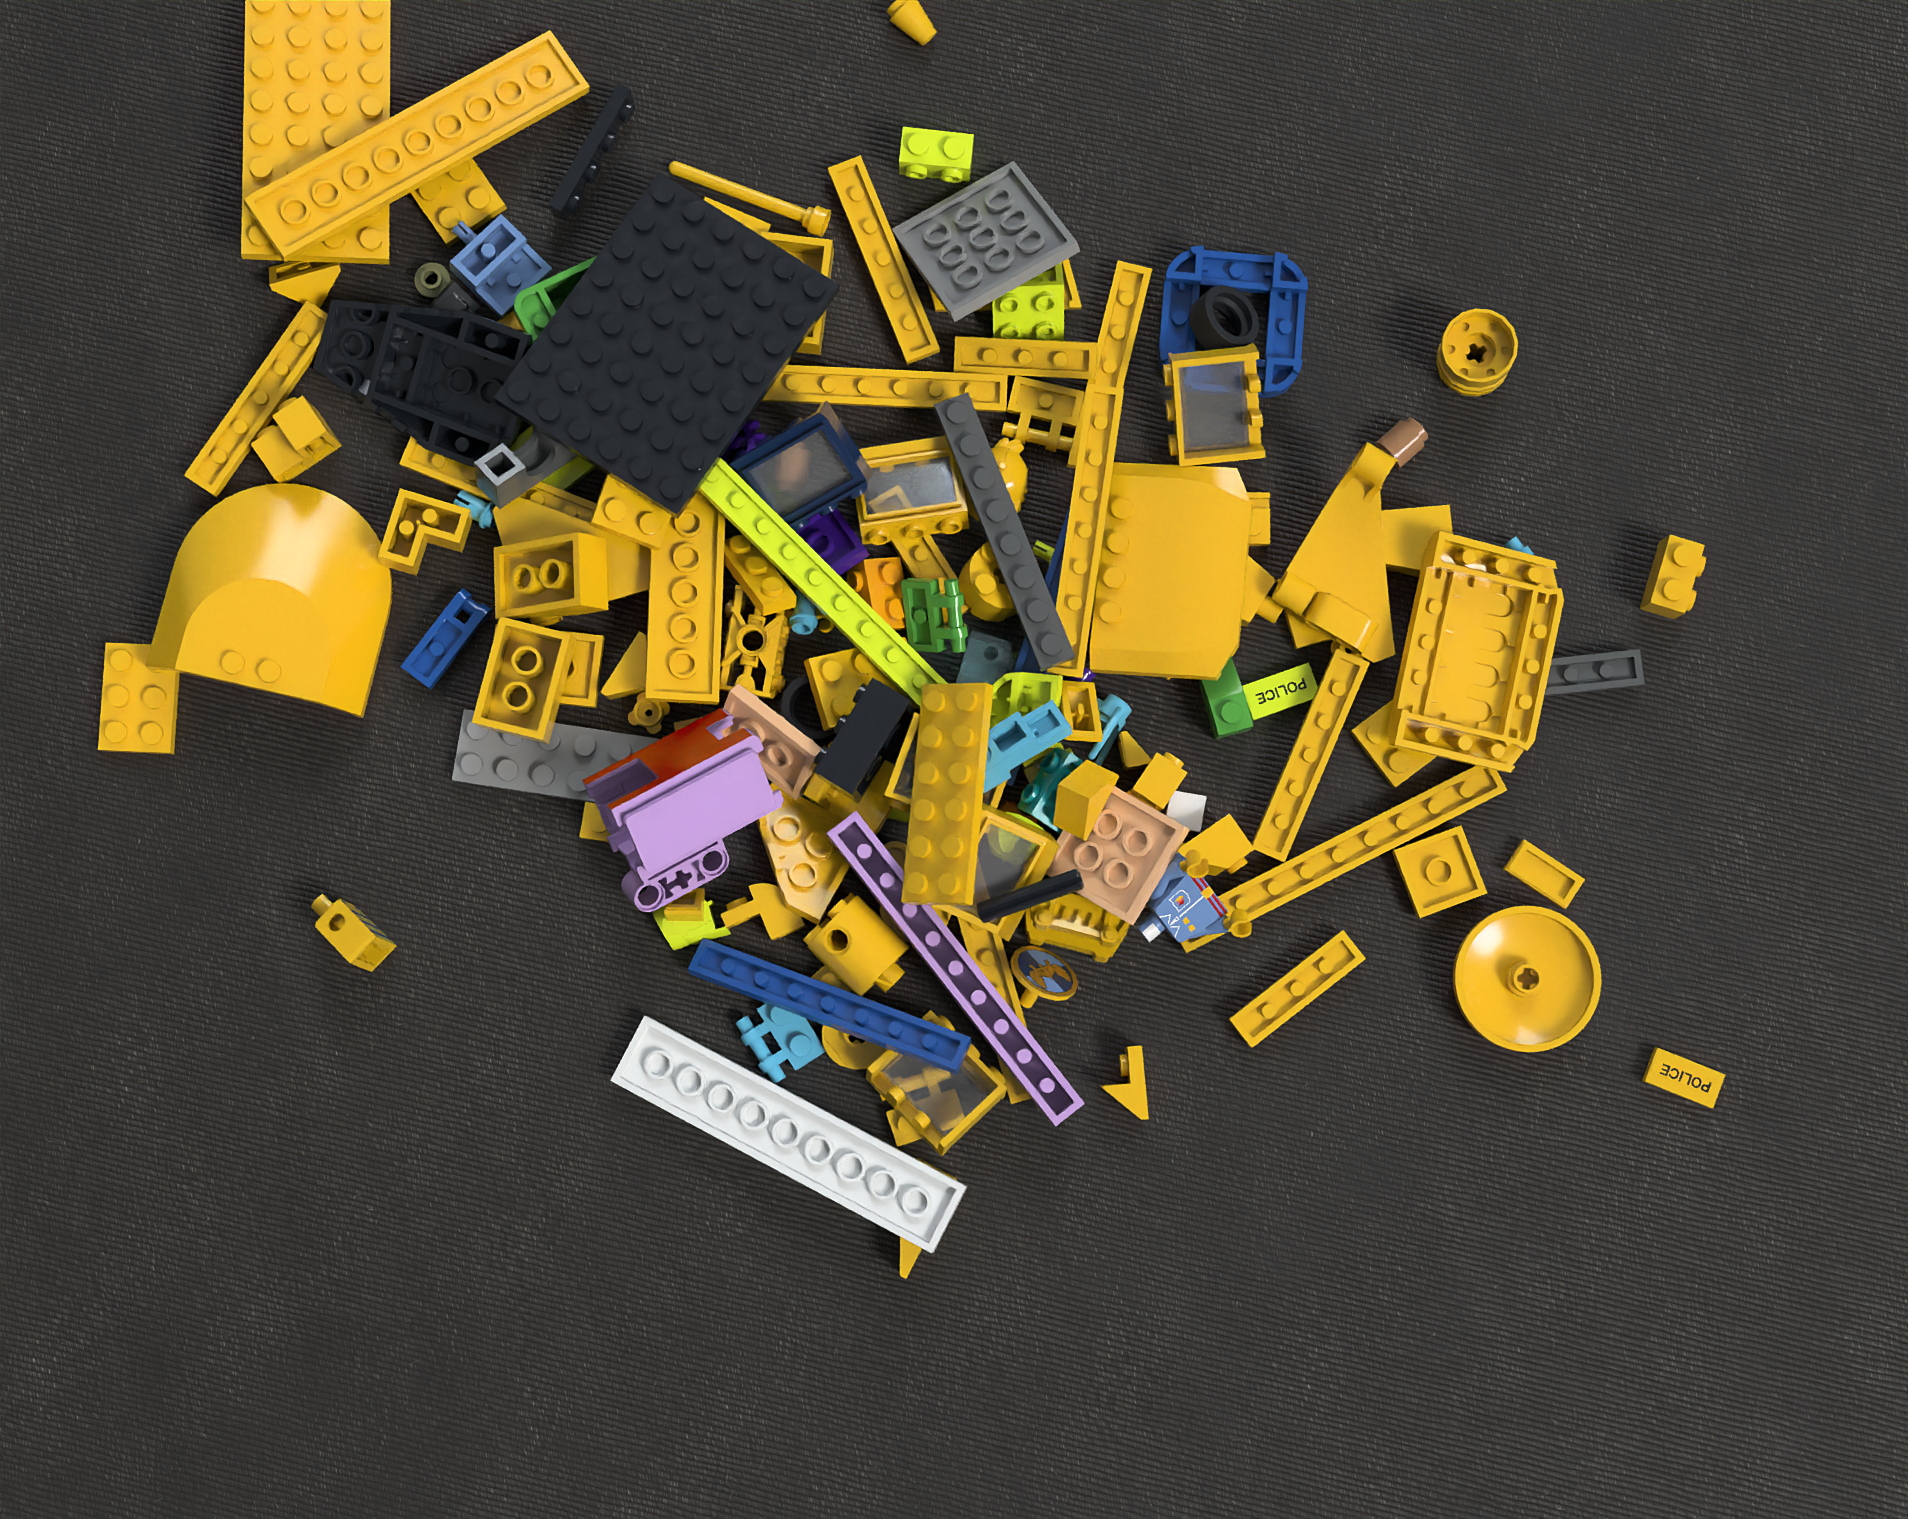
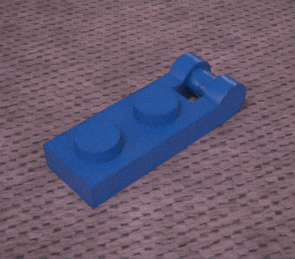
M464 588L455 595L400 666L431 690L492 613L490 607L484 603L480 605L472 599L473 595ZM462 610L471 616L465 624L456 618Z

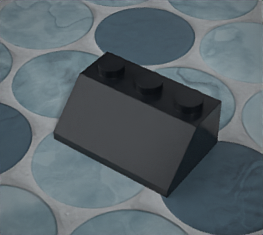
M874 678L871 679L868 685L863 683L859 687L853 698V702L856 704L849 716L842 715L833 730V733L836 734L835 739L830 747L824 745L814 760V764L817 766L814 771L816 775L858 804L915 712L911 700Z

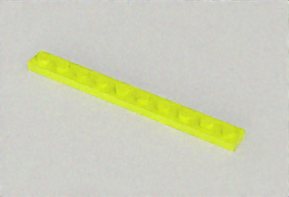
M722 458L718 461L699 488V491L920 710L923 684L948 683Z

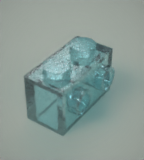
M972 630L956 683L986 682L993 685L1005 673H1012L1018 655L1011 652L1013 642Z

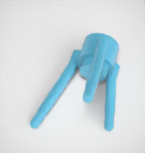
M1109 694L1104 701L1097 698L1101 727L1104 729L1102 731L1103 739L1102 742L1094 744L1088 757L1093 760L1100 751L1095 762L1099 766H1102L1119 731L1125 725L1126 718L1132 712L1130 706L1125 701L1113 694Z

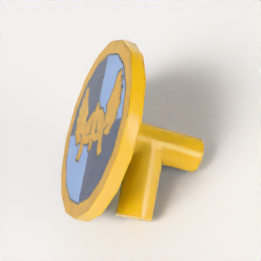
M1022 946L1013 953L1010 961L1011 973L1026 988L1019 999L1023 1007L1031 1008L1038 996L1061 1001L1067 1000L1075 994L1078 986L1076 974L1069 964L1058 955L1037 946Z

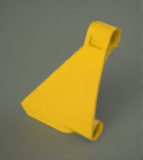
M1366 442L1320 512L1275 588L1271 599L1303 617V621L1315 630L1368 661L1375 663L1395 655L1387 586L1380 490L1384 480L1398 460Z
M517 497L501 509L497 506L494 507L493 515L502 546L575 532L606 538L608 602L649 590L650 548L590 526V522L522 497ZM563 616L529 619L531 624L544 627L563 620Z

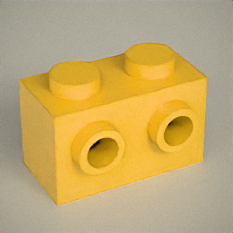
M1669 535L1661 540L1657 547L1640 609L1673 620L1685 614L1686 611H1690L1696 598V591L1692 590L1696 577L1701 576L1706 563V557L1702 556L1705 545L1674 535Z

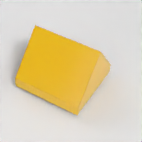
M695 888L666 904L664 915L667 921H704V889Z

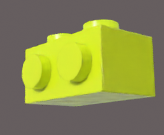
M903 127L899 174L915 179L929 177L939 178L951 183L969 182L974 134Z

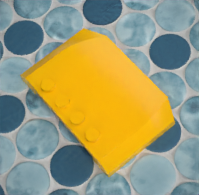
M1113 462L1090 639V670L1093 673L1218 681L1225 664L1230 657L1234 656L1239 648L1253 512L1252 503L1237 468L1180 467L1179 465Z
M1442 531L1433 533L1423 556L1387 726L1389 745L1500 772H1512L1515 768L1513 764L1523 751H1528L1535 741L1564 603L1562 588H1558L1553 569H1557L1554 560Z

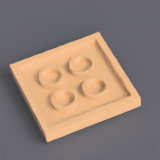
M1114 786L1086 841L1064 830L1062 831L1057 840L1060 847L1046 874L1053 877L1073 869H1078L1083 879L1084 888L1076 892L1133 926L1190 830Z

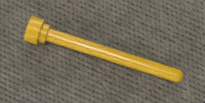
M673 161L668 166V170L672 175L802 223V227L807 228V232L813 235L823 237L828 227L831 210L820 206L815 208L809 206L808 209L678 161Z

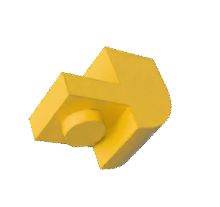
M767 883L748 886L754 900L748 902L746 897L737 899L726 904L728 911L720 914L725 927L728 929L761 915L772 941L806 927L803 917L785 908L779 887Z

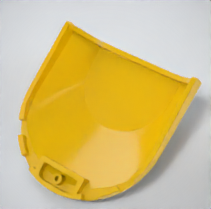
M286 483L266 484L240 491L225 498L196 522L178 551L146 667L155 671L167 670L191 674L292 697L363 718L392 604L391 570L388 567L382 566L378 558L382 545L369 523L349 504L332 494L310 486Z

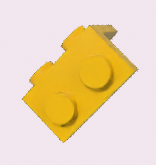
M885 760L859 804L819 778L815 772H813L808 780L803 794L816 805L830 811L843 820L857 811L876 835L893 809L888 806L890 799L884 798L883 794L894 764ZM903 769L896 788L901 790L905 789L910 780L909 774Z

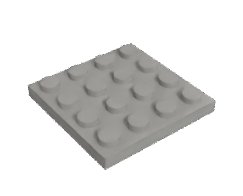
M1014 161L891 229L895 240L954 322L1080 252L1075 238Z

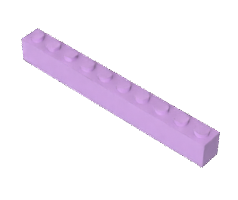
M855 811L827 833L828 839L1051 1125L1056 1127L1084 1105L1083 1100L930 905H909L901 902L904 871L858 812Z

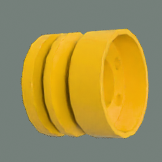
M1476 308L1459 314L1449 323L1437 350L1436 366L1440 378L1449 389L1464 396L1478 397L1493 392L1504 382L1517 356L1518 339L1514 327L1504 316L1488 309ZM1470 352L1474 356L1479 354L1482 356L1479 363L1475 359L1470 361L1467 359Z

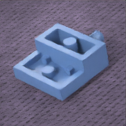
M502 214L478 235L463 221H460L458 226L456 225L452 230L467 246L450 261V271L501 320L514 309L515 298L522 290L543 281L552 273V268L526 243L527 239Z

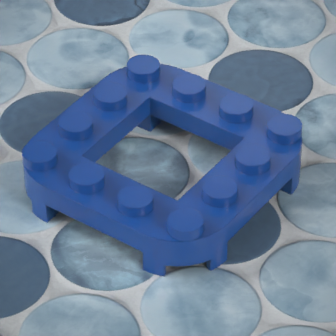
M1194 246L1178 255L1169 265L1163 284L1158 346V364L1161 373L1163 374V365L1169 364L1168 353L1196 352V337L1190 326L1189 314L1191 306L1199 299L1200 288L1211 289L1215 286L1225 285L1233 287L1239 292L1269 294L1264 360H1256L1257 375L1261 385V392L1258 393V398H1271L1285 393L1298 376L1303 361L1301 360L1305 302L1308 291L1307 277H1304L1300 268L1288 259V255L1275 252L1274 256L1211 251L1204 250V246ZM1239 361L1183 367L1184 391L1241 396Z

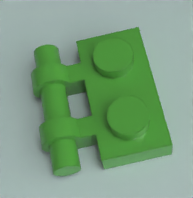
M907 578L902 580L901 588L908 644L915 651L939 653L947 649L946 639H950L952 652L966 651L965 638L968 636L967 624H963L961 606L964 605V595L962 592H959L958 579L944 580L945 593H940L938 579ZM942 608H947L949 625L943 623Z

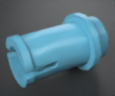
M464 490L458 493L457 496L469 505L457 499L454 500L453 504L470 509L472 519L479 522V527L492 529L496 526L493 509L496 505L493 502L487 503Z
M797 588L795 591L796 607H794V613L789 617V623L794 632L806 635L812 633L813 629L818 625V619L815 616L816 606L808 598L806 599V596Z

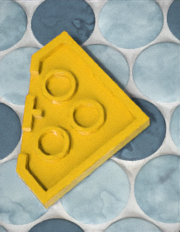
M772 782L770 785L772 792L779 789L784 801L780 808L756 820L785 908L819 925L850 868L849 864L827 837V833L841 823L843 819L801 796L794 800Z

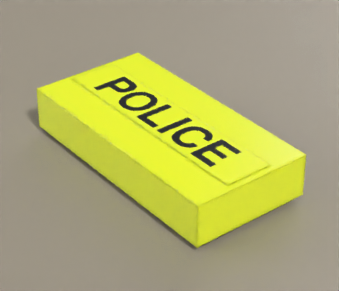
M1309 663L1242 686L1252 721L1311 701L1318 689Z

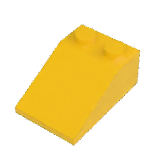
M575 532L494 547L495 619H499L500 616L509 619L570 616L608 610L606 538Z

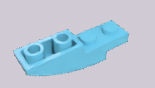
M1053 700L1023 717L1018 711L989 730L983 794L1011 778L1009 770L1073 734L1071 726Z

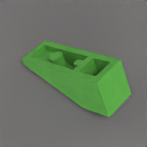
M1232 657L1229 658L1222 669V674L1218 681L1197 679L1214 740L1249 731L1254 726Z

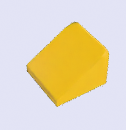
M1127 731L1121 732L1117 737L1123 769L1126 771L1147 767L1151 758Z

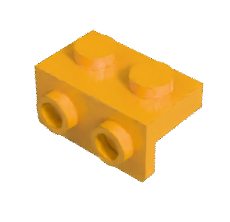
M900 557L865 559L847 570L846 583L895 631L907 629L901 581L904 580Z

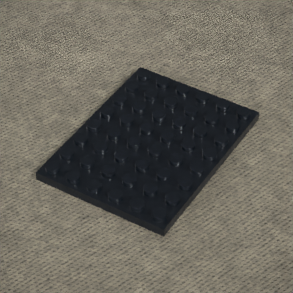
M659 172L494 396V401L499 406L678 519L837 295L840 285Z

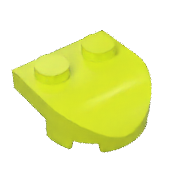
M1014 672L1003 675L993 684L990 729L1018 711L1023 717L1051 700L1060 710L1063 675ZM1058 742L1049 748H1057Z

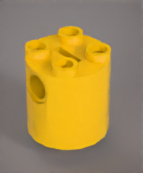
M851 892L829 911L827 915L832 920L826 918L803 941L808 944L807 948L854 994L862 997L874 984L886 993L905 973L896 962L908 950L910 945L864 900Z

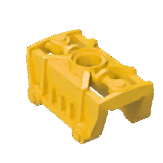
M735 585L733 600L729 599L725 606L726 617L730 618L722 662L720 664L719 690L730 691L737 684H740L758 697L773 699L778 692L781 693L782 689L785 688L786 679L782 675L789 630L792 628L789 623V617L794 613V610L791 608L777 612L776 618L765 626L766 617H763L755 606L754 615H748L746 624L743 619L745 591L740 585ZM751 631H756L763 636V644L756 651H749L743 646L744 636ZM741 656L740 665L744 666L743 674L737 678L734 686H730L734 662ZM759 658L766 669L763 691L755 690V682L751 677L752 668L758 667Z
M1077 892L1030 907L1024 913L1025 931L1030 944L1041 946L1043 943L1082 952L1092 955L1095 961L1102 963L1107 962L1110 957H1113L1131 925Z

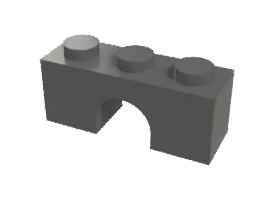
M533 427L531 437L518 450L512 452L502 443L474 462L477 485L501 509L578 455Z

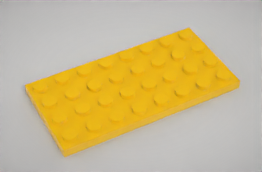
M245 0L242 259L283 261L244 205L243 198L390 118L391 0ZM390 204L288 261L389 264Z

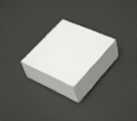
M1175 791L1168 801L1166 816L1187 827L1190 831L1200 832L1206 796Z

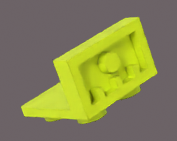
M1062 262L992 301L993 337L1064 341V279Z

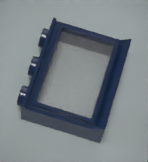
M827 400L821 403L817 411L805 419L799 417L793 420L786 430L774 437L771 434L767 435L750 451L740 450L729 464L739 472L743 480L795 532L809 523L808 518L817 513L820 516H824L836 509L839 505L838 501L849 496L852 500L868 490L869 487L867 485L874 474Z

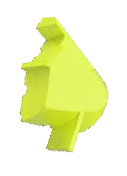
M704 899V921H667L664 915L665 905L653 912L660 930L673 950L701 943L702 938L712 940L731 934L726 927L717 929L711 906L715 905L712 900L707 902Z

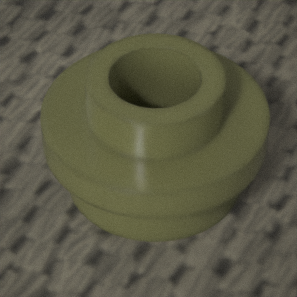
M426 263L417 270L414 282L421 295L435 299L445 286L451 282V278L446 268L441 264ZM429 275H437L438 280L435 284H426V279Z

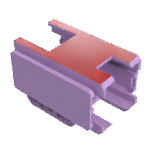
M719 708L582 780L589 798H593L606 830L610 834L606 838L612 851L615 853L619 850L626 857L631 871L622 880V891L643 912L657 910L725 872L729 864V856L722 838L780 808L784 801L779 789L772 792L757 753L764 750L760 738L750 729L741 728L723 737L721 730L733 725L732 719L735 718L727 710ZM708 852H711L709 857L703 860L704 856ZM648 886L642 894H639L642 888Z

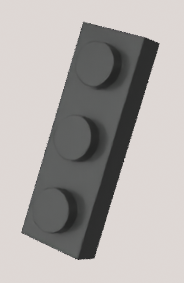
M1640 649L1552 658L1544 697L1643 686L1645 682Z

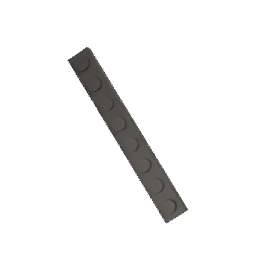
M967 392L934 404L935 413L1040 672L1074 660L1075 654L969 393Z

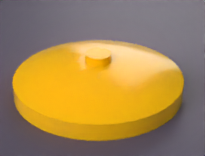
M1516 906L1487 916L1477 923L1466 935L1458 949L1454 962L1453 988L1457 1004L1464 1018L1484 1039L1511 1051L1539 1052L1553 1049L1568 1042L1589 1022L1600 997L1601 969L1598 956L1590 940L1570 919L1558 912L1543 907Z

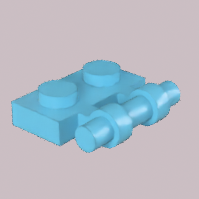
M766 1003L757 1009L764 1020L757 1027L753 1025L748 1015L736 1022L737 1027L742 1033L740 1038L744 1045L751 1047L760 1062L758 1067L763 1074L767 1073L774 1084L786 1077L779 1066L780 1063L788 1059L796 1071L826 1052L806 1018ZM770 1031L782 1049L772 1055L762 1039V1036Z

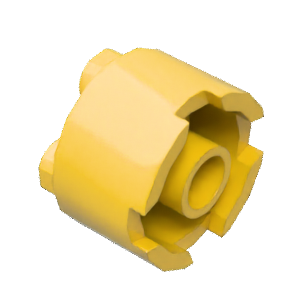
M987 542L963 566L958 577L959 592L963 593L964 600L971 608L970 612L985 621L1000 622L1005 618L1015 615L1016 611Z

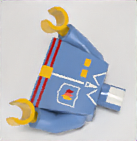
M1192 849L1186 853V858L1179 852L1175 854L1146 903L1151 913L1135 927L1149 943L1164 930L1177 942H1184L1187 939L1204 935L1227 933L1229 929L1234 936L1245 938L1252 932V923L1247 921L1248 914L1243 909L1238 908L1234 910L1231 918L1225 915L1228 913V910L1203 878L1209 872L1208 859L1203 858L1201 860L1200 852Z

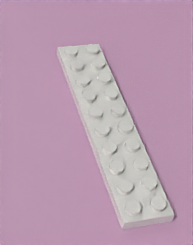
M645 1015L610 1080L930 1253H934L968 1187Z

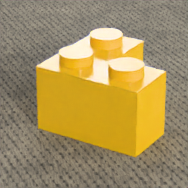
M303 395L298 399L293 397L283 402L278 407L279 411L272 415L278 426L271 425L257 434V440L251 443L273 478L279 483L289 482L342 446L318 410Z
M400 488L378 554L381 565L417 576L427 543L462 553L473 521L470 509Z

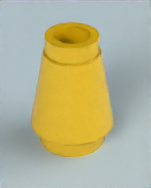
M896 0L886 11L891 17L890 22L921 46L928 43L937 33L918 0Z

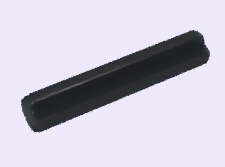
M1073 869L979 902L977 904L979 918L982 923H988L1082 890L1084 888L1083 879L1078 869Z

